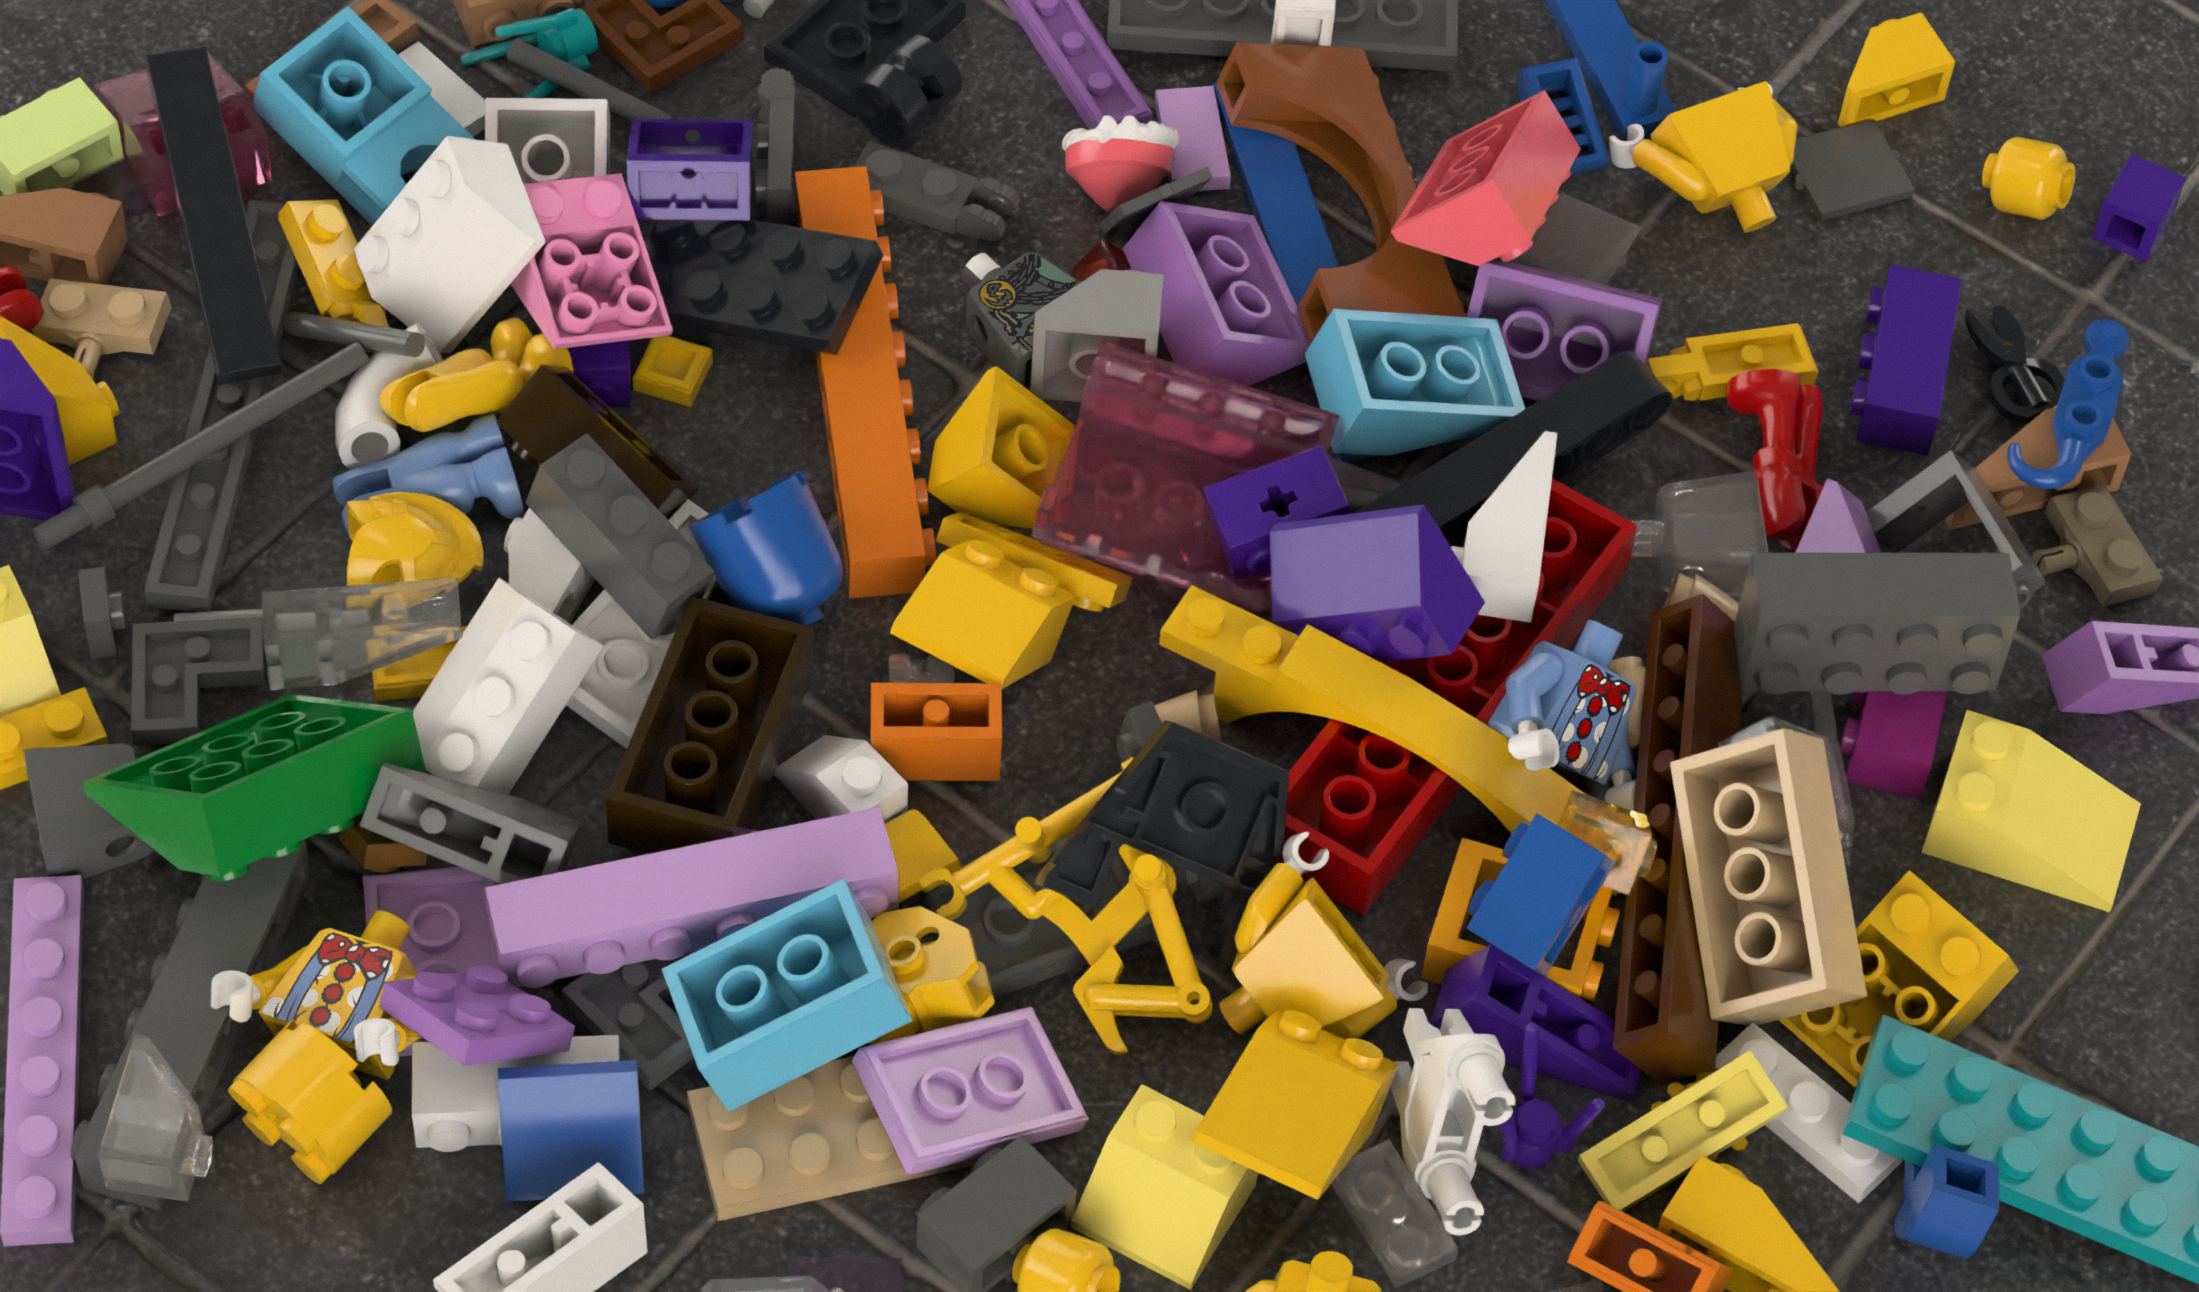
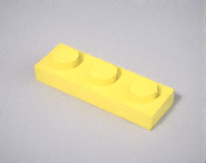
M1749 1050L1579 1155L1577 1161L1603 1201L1624 1212L1688 1173L1700 1154L1708 1159L1714 1157L1785 1113L1788 1106L1752 1051Z

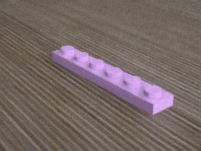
M81 875L14 878L0 1235L3 1246L74 1242L76 1160L71 1158V1146L78 1128L85 891Z

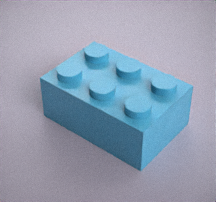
M845 878L661 969L697 1067L728 1112L913 1021L874 925Z

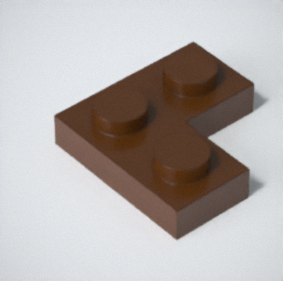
M592 0L580 7L592 21L598 43L649 94L744 40L743 24L719 0H689L662 16L645 0Z

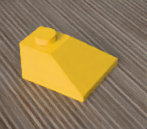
M0 316V338L13 342L56 399L69 466L117 444L113 417L118 416L120 410L109 386L104 381L95 384L79 361Z
M995 366L986 371L935 440L927 491L956 512L962 511L996 525L1059 532L1067 528L1080 429L999 367Z

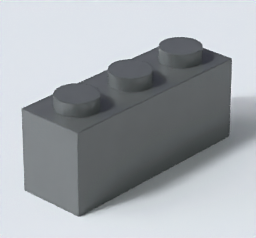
M588 433L539 466L526 504L651 640L681 620L690 596L703 598L715 570Z

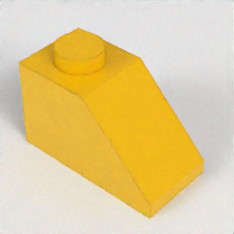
M1922 12L1901 19L1886 20L1870 29L1847 85L1838 120L1840 128L1872 119L1876 122L1945 100L1955 60Z

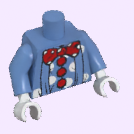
M1588 619L1573 652L1546 641L1536 644L1526 662L1507 678L1506 694L1491 716L1487 726L1509 739V752L1518 760L1525 759V766L1529 771L1558 765L1605 785L1607 780H1610L1614 786L1609 788L1605 795L1607 809L1618 816L1628 814L1629 817L1633 818L1636 780H1632L1631 777L1636 773V768L1627 741L1628 717L1637 693L1634 683L1608 670L1623 635L1605 625Z

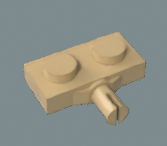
M50 278L41 299L44 310L43 318L32 330L34 335L44 342L66 344L76 349L73 359L79 361L93 379L100 357L104 354L126 351L154 355L172 307L167 292Z

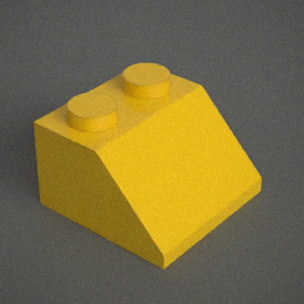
M966 540L941 552L895 619L890 634L987 684H1001L1002 690L1051 662L1076 595L1059 587L1058 579L1050 573L1037 568H1022L1004 559L1003 551L995 545L982 540Z

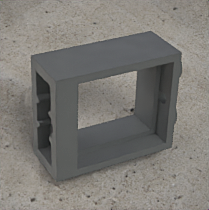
M1952 450L1866 512L1881 552L1900 553L1909 544L1967 502H1970L2001 553H2010L2019 610L2031 600L2032 594L2047 584L1977 470Z

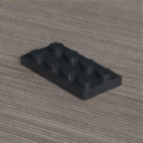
M656 220L645 243L671 325L834 355L838 354L883 257V253L875 240L756 220Z

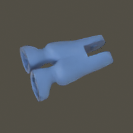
M494 413L477 417L462 432H440L394 456L347 471L333 478L332 485L335 497L339 504L345 506L342 511V520L348 535L349 530L346 520L347 501L368 500L371 496L393 492H410L433 496L450 503L465 515L471 511L475 498L482 496L488 498L498 513L504 518L511 520L524 516L525 511L517 481Z

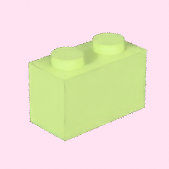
M80 77L59 88L49 90L40 98L6 115L0 116V191L4 195L58 188L72 189L125 161L118 121Z

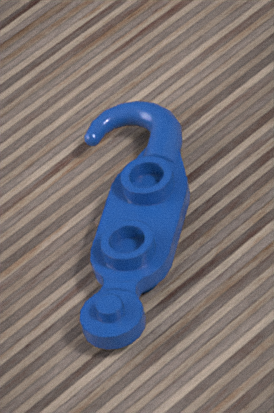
M2109 319L2096 320L2091 323L2084 337V344L2089 354L2074 360L2068 369L2052 421V431L2058 451L2056 464L2049 469L2034 468L2028 465L2021 457V448L2018 443H2011L2009 445L2007 460L2011 470L2021 481L2032 487L2042 489L2060 488L2073 481L2080 471L2082 463L2105 441L2123 385V375L2114 360L2124 354L2129 342V334L2120 323Z

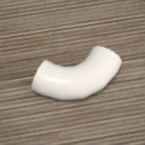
M418 322L405 330L420 333L424 337L425 347L420 356L409 357L375 351L369 356V363L359 368L347 383L336 408L335 444L342 463L350 470L384 460L400 452L401 441L397 432L398 422L390 418L380 405V394L386 385L403 376L443 361L434 342Z

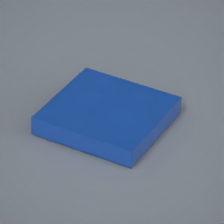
M637 1060L498 1068L506 1202L545 1200L598 1162L632 1194L644 1193Z

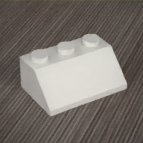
M446 136L356 245L354 251L371 298L406 326L411 327L418 322L428 333L440 353H451L546 242L508 144Z
M498 578L413 710L425 769L437 777L508 795L600 653L603 645L506 581Z

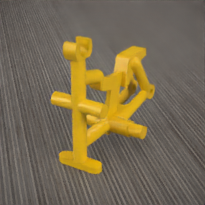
M1133 757L1121 763L1123 770L1133 760ZM1122 772L1041 821L1033 817L1022 818L1015 827L1016 836L953 874L945 868L932 869L924 874L919 881L925 893L934 890L940 885H948L953 888L954 896L952 900L936 910L938 915L951 921L961 916L966 909L967 900L965 896L990 883L1026 918L1038 919L1044 916L1059 927L1075 944L1090 965V968L1075 983L1073 992L1105 1047L1115 1055H1123L1128 1052L1118 1032L1115 1015L1184 1018L1190 1023L1200 1024L1207 1021L1213 1012V1002L1210 998V993L1201 981L1172 899L1177 885V879L1172 867L1154 855L1144 853L1125 844L1122 845L1118 852L1131 872L1129 883L1092 921L1065 896L1049 889L1037 892L1013 867L1027 859L1033 863L1045 862L1051 854L1050 845L1077 828ZM1148 912L1175 986L1118 984L1124 965L1114 947ZM1194 1001H1199L1197 1004L1192 1005Z

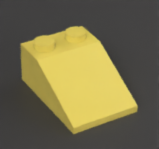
M1967 710L1948 764L1921 853L2110 912L2141 803L2032 730Z

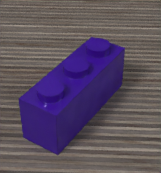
M1890 264L1884 288L1872 287L1865 321L1876 324L1875 332H1864L1857 368L1868 370L1866 380L1856 378L1849 408V414L1860 416L1856 441L1928 456L1940 417L1962 279Z

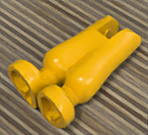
M509 318L500 321L493 329L490 341L492 356L480 348L466 349L435 365L396 379L386 385L380 394V405L383 411L399 424L410 426L413 430L419 432H427L467 416L503 413L541 364L567 367L573 373L572 359L568 348L553 349L543 333L533 337L523 321L519 318Z

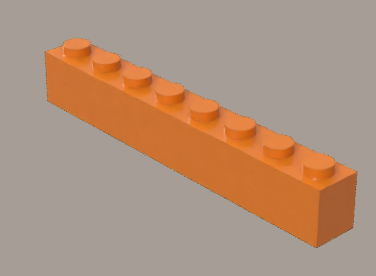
M867 166L795 172V215L798 228L875 240L883 253L880 264L838 354L834 355L815 351L849 599L914 593L925 577V567L932 566L936 561V546L933 528L922 529L920 516L928 515V493L925 478H914L912 466L921 465L920 440L917 428H906L905 417L913 416V396L910 379L899 380L898 368L906 367L903 331H892L890 320L898 319L896 284L884 283L883 273L891 272L888 236L877 237L876 226H884L881 190H870Z

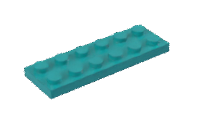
M1883 1014L1874 1028L1842 1135L1919 1167L1923 1166L1933 1144L1999 1164V1201L2199 1284L2198 1146Z

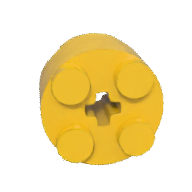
M291 1020L236 1076L233 1084L228 1088L232 1098L248 1112L242 1118L245 1125L261 1141L269 1146H273L281 1139L296 1152L291 1156V1159L307 1177L318 1184H322L330 1175H334L392 1114V1108L388 1099L374 1081L365 1090L361 1088L362 1084L353 1072L358 1064L341 1047L313 1026L305 1022H301L297 1026L294 1020Z

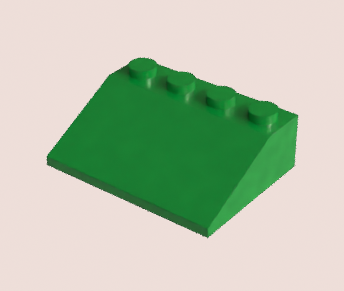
M290 694L83 781L85 794L179 870L207 874L211 881L219 882L236 879L247 874L250 871L249 864L263 857H282L299 851L303 847L301 840L310 836L336 833L354 825L353 817L365 812L384 763L426 773L412 709Z

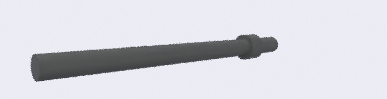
M356 341L106 487L100 489L97 485H94L73 498V506L33 528L35 538L46 551L86 527H89L92 531L116 518L115 510L369 363L365 350Z

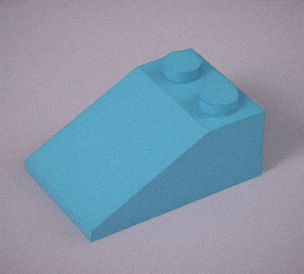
M1333 309L1305 352L1333 453L1383 456L1399 454L1485 434L1525 410L1497 319Z

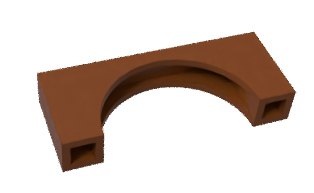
M1236 42L1216 82L1231 126L1250 128L1277 135L1304 147L1334 168L1357 193L1369 214L1375 233L1376 252L1368 258L1347 266L1318 268L1297 307L1309 344L1311 345L1333 309L1466 317L1463 300L1458 297L1448 271L1446 256L1398 242L1391 233V229L1417 187L1413 179L1412 166L1404 156L1396 135L1395 122L1388 114L1379 90L1378 77L1372 72L1364 48Z

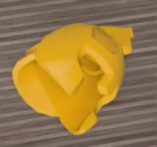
M410 492L385 493L371 496L368 500L346 502V520L352 540L347 565V604H370L382 592L385 605L415 601L430 594L445 581L453 585L459 584L474 569L482 570L484 551L477 528L463 512L450 503L433 496Z

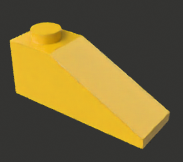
M1700 1154L1663 1212L1657 1230L1734 1269L1725 1289L1731 1292H1840L1761 1187L1750 1182L1737 1168L1724 1163L1717 1164Z

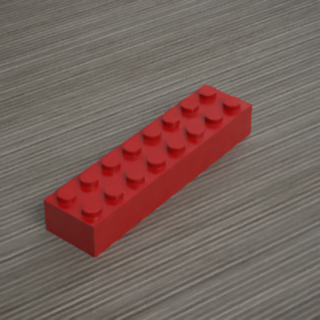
M1552 478L1539 586L1531 623L1477 615L1452 655L1384 661L1381 663L1408 676L1487 725L1506 694L1507 678L1526 662L1536 644L1546 641L1567 650L1584 628L1587 620L1591 619L1629 567L1638 525ZM1330 719L1289 771L1284 845L1293 835L1307 831L1310 832L1308 837L1299 845L1298 853L1302 861L1310 864L1314 856L1324 848H1327L1329 851V859L1322 868L1303 873L1301 875L1303 882L1305 883L1313 877L1328 897L1364 917L1463 786L1435 765L1395 742L1354 725ZM1278 856V863H1285L1283 856Z

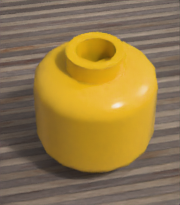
M2013 137L2007 140L1998 154L1990 153L1985 161L1982 173V185L1984 188L1990 189L1992 204L1996 209L2003 213L2038 220L2050 217L2057 208L2063 209L2066 207L2071 198L2075 182V166L2072 162H2067L2066 153L2059 145L2022 137Z
M1049 1229L1039 1235L1032 1244H1025L1018 1252L1012 1270L1013 1280L1015 1283H1018V1292H1119L1120 1271L1114 1266L1113 1256L1108 1248L1102 1243L1061 1229Z

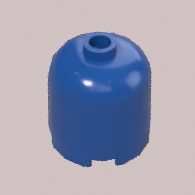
M802 471L769 484L770 489L747 500L750 508L744 497L702 517L689 526L707 563L715 570L714 576L732 607L808 626L824 617L820 605L834 596L842 583L843 566L840 555Z

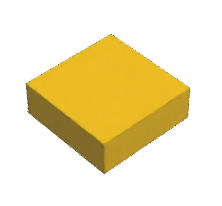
M671 336L652 337L633 376V391L691 407L713 363L712 348Z

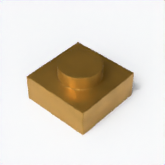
M363 815L353 817L354 825L340 832L339 839L363 868L380 873H391L398 871L403 866L426 865L427 853L359 826Z

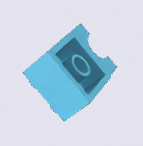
M349 6L345 7L262 71L252 103V108L371 226L375 224L406 186L401 176L412 171H418L446 136L474 139L430 95L432 88Z

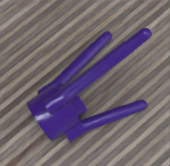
M1534 1022L1528 1023L1525 1027L1520 1094L1517 1107L1513 1110L1511 1117L1507 1121L1499 1124L1503 1140L1501 1158L1506 1162L1515 1161L1522 1166L1530 1168L1542 1167L1551 1162L1557 1150L1565 1153L1573 1151L1576 1138L1597 1117L1605 1105L1603 1099L1594 1098L1567 1126H1563L1561 1116L1556 1109L1549 1103L1536 1099L1535 1086L1539 1028Z

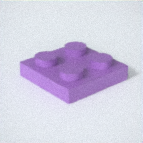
M485 965L471 966L467 972L451 974L420 972L412 979L384 982L379 1004L381 1009L463 1066L566 1052L570 1050L575 1029L573 1024L550 1010L551 1005L549 1002L540 997L525 993L508 981L506 973Z

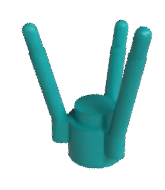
M570 8L555 15L501 25L495 29L498 37L527 34L517 38L533 46L538 45L539 49L583 71L590 68L586 55L596 52L598 49V38L589 16L580 8L575 10ZM516 38L461 56L460 62L464 66H469L507 55L511 44ZM546 79L524 98H545L560 85Z

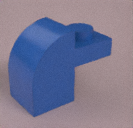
M1933 1144L1922 1167L1905 1161L1904 1202L1894 1219L1896 1237L1962 1259L1971 1257L1980 1246L1999 1211V1164Z

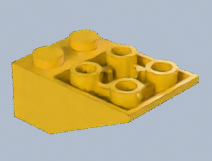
M1909 870L1856 928L1867 997L1784 1018L1779 1021L1856 1088L1874 1028L1883 1014L1950 1042L1982 1013L2019 970L2005 951Z

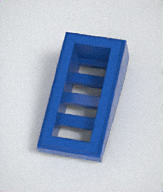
M1578 58L1521 69L1515 84L1521 102L1543 90L1547 94L1563 91L1565 97L1551 101L1557 111L1571 109L1573 115L1563 117L1562 119L1568 129L1579 128L1581 134L1574 135L1573 137L1579 146L1586 145L1589 151V155L1576 157L1570 168L1571 175L1608 167L1610 160Z

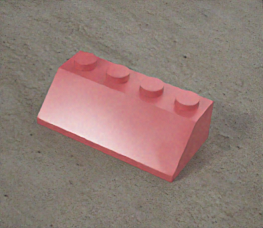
M1543 90L1446 140L1391 229V233L1396 241L1476 266H1481L1497 257L1502 262H1508L1525 253L1533 245L1532 237L1536 230L1545 223L1546 217L1544 215L1549 206L1559 198L1557 192L1560 186L1571 176L1570 168L1581 150L1546 91Z

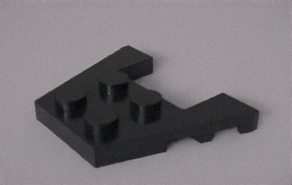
M1165 720L1039 872L1034 884L1096 908L1122 845L1125 844L1144 853L1154 855L1156 858L1232 889L1233 897L1209 955L1233 964L1238 952L1234 936L1247 902L1253 892L1278 863V856H1283L1289 771L1180 724Z

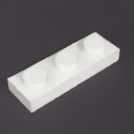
M1753 1022L1716 1056L1715 1069L1707 1071L1712 1074L1751 1050L1788 1106L1785 1113L1765 1126L1857 1203H1860L1902 1163L1900 1158L1842 1135L1851 1103Z

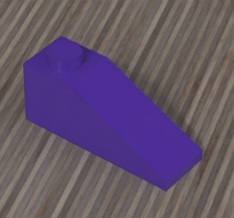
M1492 944L1446 969L1429 1024L1440 1030L1445 1009H1460L1474 1034H1491L1496 1036L1505 1054V1064L1521 1068L1525 1027L1528 1023L1534 1022L1539 1028L1538 1074L1626 1101L1635 1096L1642 1070L1613 1049L1615 1020Z

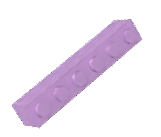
M880 807L485 887L489 922L500 970L507 974L510 983L516 987L524 986L527 988L543 987L556 979L588 972L606 974L624 965L653 959L674 960L680 958L688 952L700 950L843 878L847 881L870 919L876 917L879 913L899 908L898 869Z

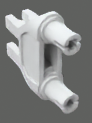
M1409 1008L1403 1032L1414 1060V1067L1412 1071L1408 1061H1394L1399 1065L1390 1086L1400 1115L1404 1162L1418 1193L1433 1200L1440 1213L1445 1230L1453 1235H1466L1475 1231L1482 1222L1480 1215H1484L1481 1201L1477 1199L1470 1184L1477 1165L1475 1154L1483 1126L1499 1125L1507 1121L1513 1113L1511 1105H1515L1513 1092L1508 1088L1502 1076L1505 1066V1054L1495 1035L1474 1034L1460 1009H1445L1439 1030V1028L1429 1024L1423 1009Z

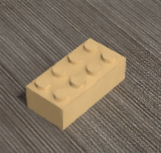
M1782 728L1670 762L1711 1019L1749 1026L1753 1022L1758 1026L1867 997L1824 739Z

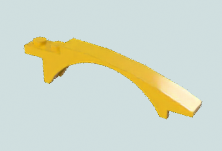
M1193 585L1189 587L1162 627L1159 645L1216 672L1213 694L1215 695L1219 720L1228 724L1244 716L1258 713L1295 712L1322 716L1368 730L1414 752L1459 782L1477 797L1511 834L1522 822L1530 825L1536 813L1607 855L1616 862L1606 877L1608 880L1615 881L1612 891L1613 895L1617 896L1627 879L1632 830L1550 768L1529 771L1525 766V759L1518 760L1509 752V739L1408 676L1308 624L1300 636Z

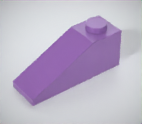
M2090 621L2042 654L2051 689L2060 712L2110 714L2199 698V628Z

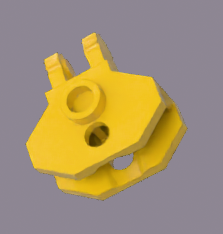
M921 906L879 913L872 921L913 1021L870 1041V1045L911 1036L916 1032L923 1033L940 1027L981 1019L994 1005L995 999L989 974L985 964L977 959L973 938L969 929ZM927 934H939L936 941L920 943V939Z

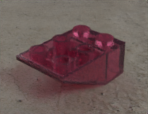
M208 53L240 191L270 182L272 179L267 131L246 91ZM146 69L95 84L94 91L98 99L118 121L122 147L156 215L160 216L177 211V201Z

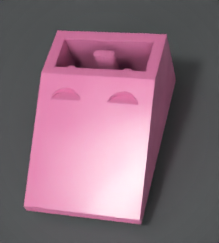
M622 173L523 184L546 243L511 282V286L553 349L671 335L673 328Z

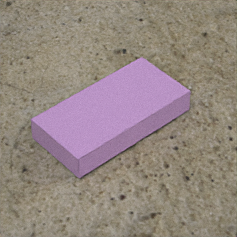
M1214 86L1156 90L1155 109L1158 123L1173 127L1179 135V143L1174 149L1175 160L1173 161L1172 171L1168 175L1169 183L1208 167L1213 178L1199 191L1230 189L1231 173Z

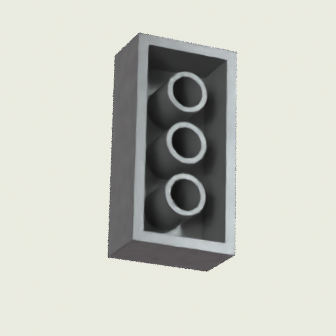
M1752 553L1733 628L1741 692H1766L1779 695L1791 691H1828L1841 695L1854 691H1892L1897 694H1912L1918 691H1956L1961 694L1996 691L2020 618L2010 553Z

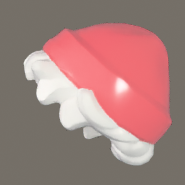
M1127 115L1118 124L1112 116H1103L1100 124L1095 129L1077 128L1064 136L1062 148L1065 151L1066 173L1073 177L1102 209L1111 213L1118 205L1157 189L1163 179L1171 174L1173 161L1175 160L1174 149L1179 143V135L1173 127L1159 124L1156 121L1151 120L1147 124L1139 123L1134 116Z

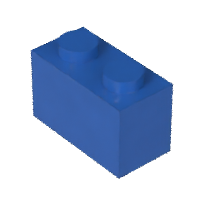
M1536 813L1530 825L1525 822L1520 823L1508 839L1503 850V856L1508 861L1495 882L1487 879L1476 891L1467 911L1473 918L1466 928L1546 977L1616 862Z

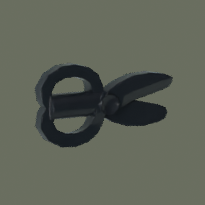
M2004 306L1993 308L1995 331L1976 310L1967 308L1964 317L1970 337L1987 358L2000 366L1993 373L1988 389L1991 403L1997 412L2011 422L2028 424L2044 410L2056 406L2064 385L2065 376L2051 363L2027 357L2028 351L2025 335L2020 324L2010 311ZM2035 376L2042 377L2052 386L2056 394L2053 399H2047ZM2003 385H2012L2024 407L2017 406L2008 399L2004 393Z

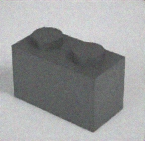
M1020 1135L1004 1149L994 1147L987 1151L974 1164L968 1177L952 1189L949 1187L938 1189L923 1203L918 1214L917 1249L959 1292H987L1012 1272L1015 1258L1025 1244H1032L1039 1235L1049 1229L1066 1230L1071 1226V1220L1075 1214L1077 1190Z

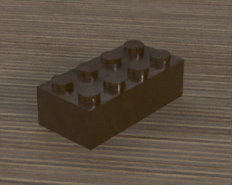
M690 596L606 797L609 844L651 854L751 833L814 673V627Z

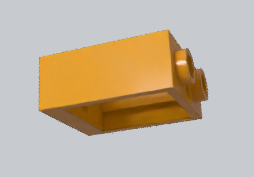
M1462 838L1427 944L1421 979L1442 984L1446 969L1486 947L1461 938L1469 916L1467 912L1477 888L1487 879L1495 882L1508 861L1503 856L1504 849ZM1605 879L1582 917L1586 921L1571 970L1552 966L1546 975L1547 979L1578 998L1592 1002L1595 1000L1605 965L1593 960L1597 945L1610 948L1621 911L1609 907L1615 881Z

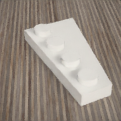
M687 499L668 521L706 561L689 526L709 513ZM714 574L702 599L709 600L718 583ZM604 589L572 624L602 644L603 648L566 706L627 749L679 622L651 640Z

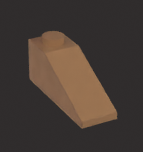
M67 188L0 196V268L14 265L22 276L47 282L52 278L103 285L108 284L128 242L122 201L110 199L99 193H84Z
M2057 405L2044 410L1975 469L2005 517L2045 508L2051 497L2104 484L2109 493L2118 491L2132 453L2114 419H2112L2108 435L2103 444L2082 463V467L2073 481L2060 488L2042 489L2028 485L2013 473L2007 460L2009 445L2011 443H2018L2021 448V457L2028 465L2037 469H2049L2056 464L2058 451L2052 431V421ZM1967 502L1945 518L1949 530L1982 522L1970 502Z

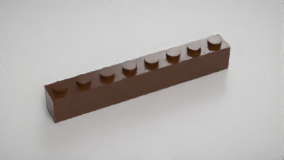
M1704 594L1651 612L1613 1049L1659 1085L1713 1070L1716 1064L1719 1021L1712 1020L1710 1016L1670 766L1672 761L1739 742L1743 692H1741L1733 631L1735 622Z

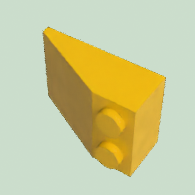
M1276 1008L1256 1030L1197 1127L1191 1142L1318 1200L1372 1134L1399 1064L1383 1057V1052L1370 1042L1357 1038L1345 1040L1321 1029L1320 1022L1306 1013L1295 1010L1283 1012Z

